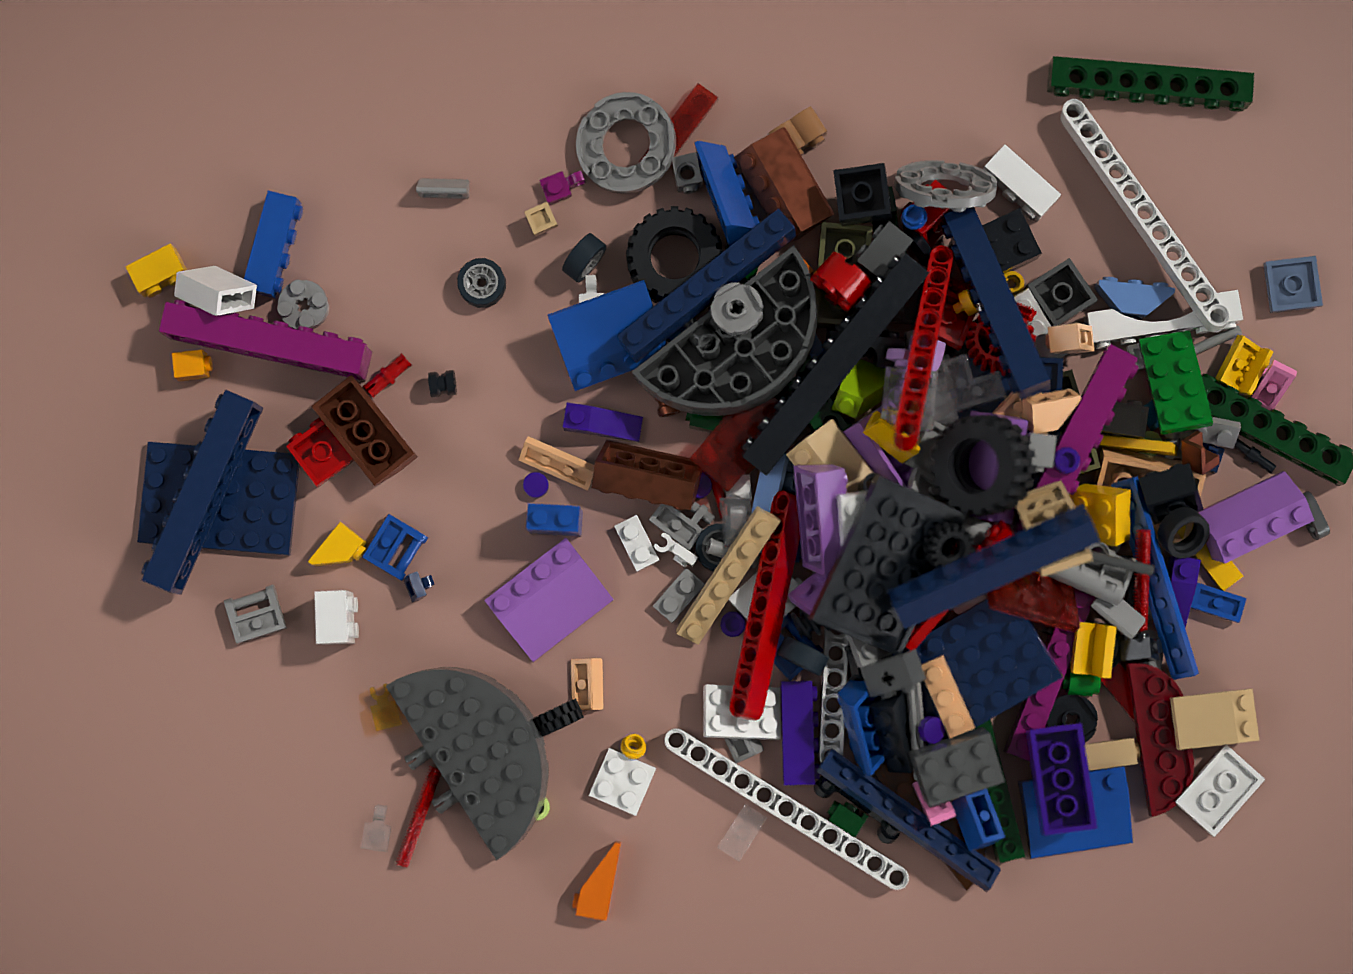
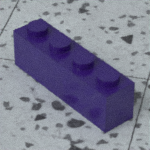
M781 681L783 785H815V779H820V773L817 772L819 763L814 762V753H819V738H814V727H818V712H813V701L818 700L817 686H812V681Z

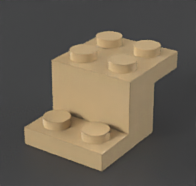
M1062 481L1028 491L1026 498L1023 501H1018V506L1015 507L1023 530L1075 508ZM1089 547L1047 565L1039 569L1042 577L1092 561V552Z

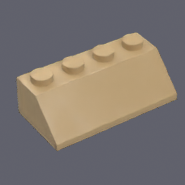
M833 419L786 454L794 466L836 465L844 468L848 478L846 494L858 492L860 481L868 474L874 473ZM867 481L866 485L868 490L871 486L872 481Z

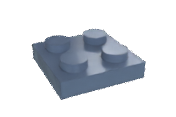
M1316 256L1266 261L1263 263L1270 313L1323 306Z

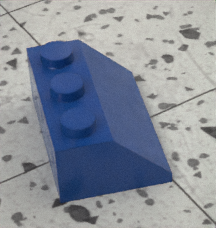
M848 681L838 692V703L842 708L844 726L849 735L850 749L853 751L855 762L866 775L872 776L885 760L869 710V706L877 696L870 698L865 681Z

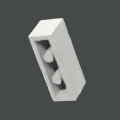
M1006 145L983 168V170L995 177L997 186L1003 191V196L1011 203L1015 201L1022 208V213L1031 220L1034 218L1038 222L1061 196L1054 187Z

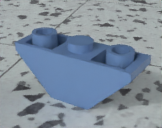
M1103 277L1102 280L1095 284L1096 292L1111 309L1135 319L1145 318L1175 293V288L1168 287V284L1163 282L1144 285L1141 280L1131 279L1126 283L1118 282V278Z

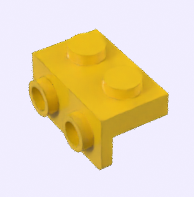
M1237 335L1215 379L1224 386L1228 385L1237 389L1241 395L1251 396L1257 388L1264 370L1269 365L1273 351L1268 348L1259 347L1243 335Z

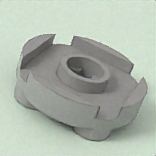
M294 280L282 290L278 299L277 311L282 320L293 329L298 330V326L315 329L328 316V298L325 291L318 284L308 280ZM307 299V304L310 308L308 310L303 309L302 312L298 311V302Z
M729 283L716 292L711 305V314L719 329L730 336L742 335L752 331L762 320L763 304L759 293L753 287L740 283ZM734 303H737L738 306H744L741 314L737 315L730 312L733 310L732 305Z

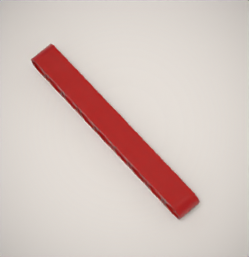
M936 246L930 253L927 268L929 274L924 282L895 423L894 444L901 451H911L918 443L952 272L953 251L947 246ZM903 433H908V434H910V435H909V436H905V435H902V434H903Z
M779 491L772 500L770 513L779 517L780 523L762 548L729 704L730 713L734 717L751 721L760 719L764 712L800 540L796 495L786 491Z

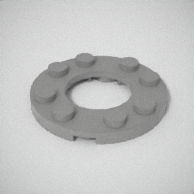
M633 92L616 93L598 101L588 115L582 119L576 137V152L584 172L600 187L616 193H634L655 184L668 170L676 149L675 129L666 111L651 98ZM626 119L636 120L648 130L650 137L649 151L637 165L618 167L610 163L604 154V136L608 129L616 122Z
M943 160L919 161L904 165L897 170L894 187L899 196L914 201L916 206L950 208L956 212H963L969 207H985L986 203L995 198L997 190V180L989 172L973 165L944 163L945 161ZM935 179L958 181L960 184L968 186V190L954 189L952 194L948 189L936 188L932 190V186H922L921 184L925 181H934Z

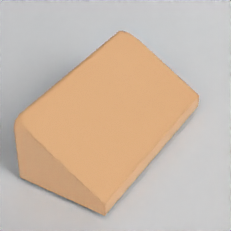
M601 658L571 659L572 700H577L581 710L603 709V663Z

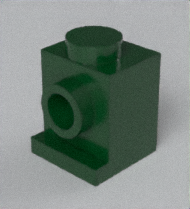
M834 800L827 811V814L830 815L827 820L854 838L869 816L863 812L861 816L857 815L859 809L847 801L843 806Z

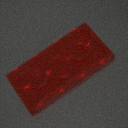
M773 397L755 408L725 415L689 459L725 491L729 492L752 465L740 455L743 451L740 448L749 436L753 438L759 431L757 426L765 416L769 418L775 411L773 406L777 399Z
M1032 572L987 592L990 609L1071 632H1076L1081 628L1074 588L1053 578L1042 577L1041 574Z

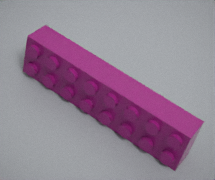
M174 300V303L165 302L159 332L170 340L343 377L352 375L357 380L366 381L372 351L367 347L366 343H363L362 339L348 337V340H343L338 337V334L323 331V335L313 332V329L298 326V330L288 327L289 324L274 321L273 324L264 322L263 318L249 315L248 319H245L236 312L215 316L200 308L189 306L190 303L181 300Z

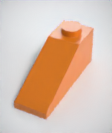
M615 842L582 886L580 893L574 894L572 908L577 909V916L607 920L621 842Z

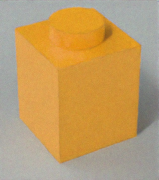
M204 350L172 353L174 378L178 381L210 378L209 371L213 370L212 358Z

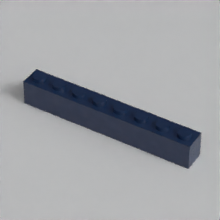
M969 207L963 212L951 211L944 214L945 224L941 225L946 239L951 238L954 246H951V250L953 251L954 259L961 261L963 267L960 268L963 280L965 283L970 282L972 289L969 292L973 303H979L982 311L979 312L980 319L984 327L988 325L991 333L988 336L994 349L998 347L1001 356H998L1002 370H1008L1011 378L1008 379V383L1012 393H1018L1020 400L1050 390V378L975 208Z
M778 208L617 336L620 345L635 363L640 361L712 304L716 292L721 287L729 283H738L796 237L794 225Z
M1081 504L888 591V594L904 629L1097 544L1100 542V539L1084 504Z

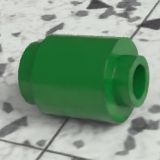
M1068 669L1061 686L1062 689H1066L1067 695L1092 697L1093 694L1098 695L1100 692L1101 677L1074 674Z

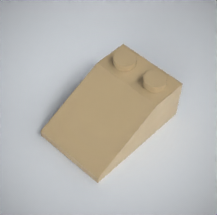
M1253 689L1170 698L1177 750L1259 741Z

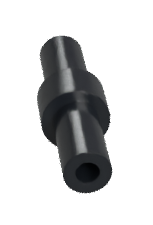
M1237 438L1234 449L1242 453L1244 459L1251 464L1256 463L1270 474L1274 471L1276 465L1262 456L1260 450L1254 446L1249 447Z

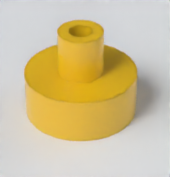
M969 289L958 293L960 301L952 305L956 314L964 310L968 316L979 312L978 305L973 303Z

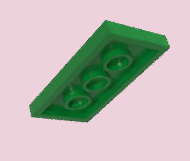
M1190 330L1139 339V348L1161 435L1213 426V418Z

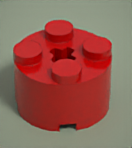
M833 251L815 271L810 280L813 282V286L827 293L824 297L833 306L838 304L848 312L870 288L871 282L855 264L851 266L844 262L847 258Z

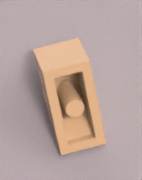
M1073 323L1048 327L1045 341L1047 348L1050 349V353L1095 352L1092 326Z
M1065 389L1023 399V418L1028 420L1027 430L1031 433L1044 435L1049 434V431L1058 430L1081 401V395L1072 389Z

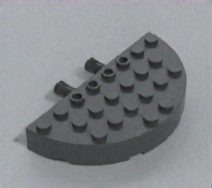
M794 245L744 284L753 287L759 293L762 300L763 318L756 328L746 334L730 336L718 328L710 310L699 320L691 319L683 326L685 331L633 370L632 374L635 380L662 403L683 412L702 416H722L744 412L767 402L779 394L790 384L805 364L811 351L817 328L818 313L813 282L810 280L811 276L807 265ZM734 303L732 305L733 310L730 312L737 315L741 314L744 306H738L737 303Z
M438 667L421 670L398 678L386 685L422 743L420 748L405 756L406 763L416 758L414 762L408 765L412 770H415L431 758L450 787V790L432 800L434 807L444 802L436 810L442 814L459 802L496 861L506 855L525 838L537 820L543 807L548 787L549 764L544 747L545 742L530 710L514 692L498 683L494 678L465 668Z

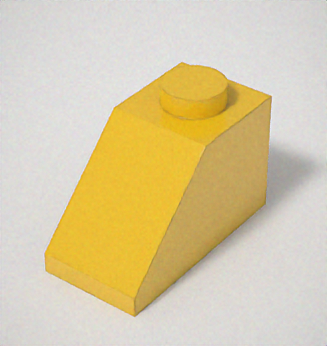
M339 522L308 562L314 566L350 563L354 559L359 560L366 551L364 546L368 542L344 523Z

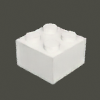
M346 590L315 592L316 644H355V638L359 637L358 623H354V613L358 612V599L354 597L352 592Z

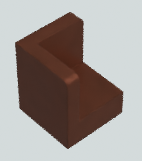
M1197 430L1181 441L1182 464L1189 463L1192 471L1204 475L1219 464V455L1203 447V433Z

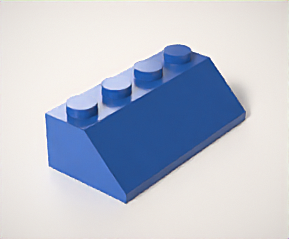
M697 141L694 144L700 172L730 247L760 222L757 216L752 217L750 210H753L750 196H744L742 191L745 189L742 175H736L734 170L737 168L734 155H729L724 145Z

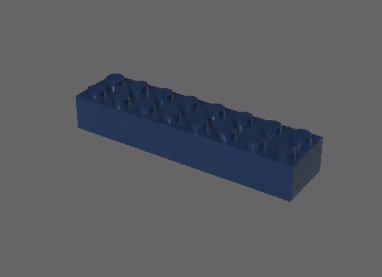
M226 389L224 394H220L216 400L215 408L217 410L213 418L210 417L205 425L204 432H206V435L202 442H198L194 450V455L196 456L194 462L185 470L183 487L176 491L173 498L175 505L172 512L166 514L162 524L164 530L161 537L158 536L152 545L153 555L150 561L147 560L141 571L143 575L142 581L170 593L182 595L263 411V407L256 402Z

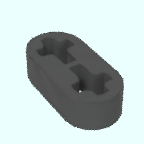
M1306 491L1303 495L1306 497L1314 521L1305 526L1310 535L1315 540H1319L1330 534L1329 525L1314 496L1309 491Z

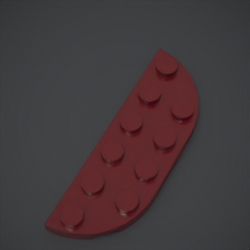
M1126 663L1137 742L1140 748V762L1148 815L1154 817L1177 805L1176 799L1191 785L1194 774L1193 749L1177 750L1170 698L1183 696L1177 683L1157 667L1143 663Z

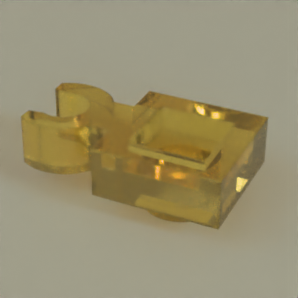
M383 684L385 691L381 696L377 695L375 687L370 688L371 697L377 701V705L370 706L376 731L402 725L396 701L388 700L390 695L386 687L388 684Z

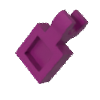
M563 171L539 180L549 205L571 197V188L586 183L582 171L572 173L566 178Z

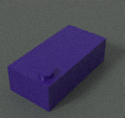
M1082 723L1025 730L1040 835L1046 836L1097 829Z

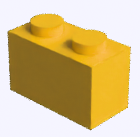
M171 243L125 266L138 293L143 297H154L162 292V288L168 285L174 286L177 272L187 270L177 249Z

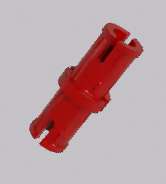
M401 353L387 367H381L379 369L381 372L366 385H363V387L375 398L390 383L393 385L396 382L395 379L412 365Z

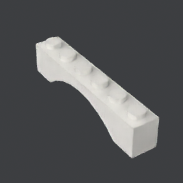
M1238 290L1217 293L1230 312V319L1222 330L1236 328V324L1243 320ZM1114 309L1088 312L1083 317L1084 325L1092 326L1093 341L1096 349H1104L1107 345L1114 342H1121V345H1130L1136 343V339L1187 330H1195L1196 334L1210 332L1203 326L1194 311L1180 318L1159 322L1136 320ZM1219 314L1210 315L1213 322H1222V317Z

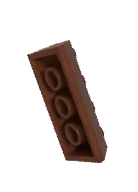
M785 127L752 143L734 157L767 216L779 208L794 225L796 237L790 242L802 238L834 215L833 210Z
M352 375L311 406L374 486L397 474L418 457Z
M606 440L595 460L591 488L606 494H620L628 499L638 498L647 500L655 505L665 504L673 506L677 510H691L696 499L705 461Z

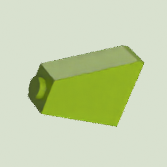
M860 359L842 381L832 410L857 418L891 395L899 373L886 368L876 367L874 364Z

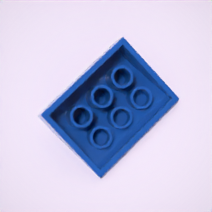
M644 280L547 314L575 391L633 371L667 345L666 341L662 342L644 358L635 363L618 340L617 336L653 308Z
M1125 766L1089 771L1097 829L1046 836L1040 835L1033 780L1018 781L1030 858L1133 843L1130 799Z

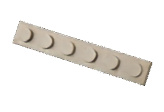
M758 506L755 508L676 628L678 635L699 645L780 523L779 517Z

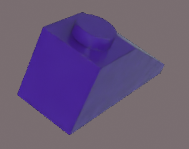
M567 402L563 429L568 432L639 442L643 417Z
M1171 556L1169 557L1167 572L1186 628L1197 586L1201 560Z

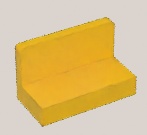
M875 411L872 413L863 431L867 437L871 438L901 464L919 453L921 448L918 445L911 451H901L896 448L894 444L895 424L879 411Z
M1076 622L1071 673L1111 678L1116 626L1102 623Z

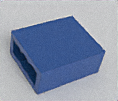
M528 503L526 529L530 534L581 537L583 511L580 506Z

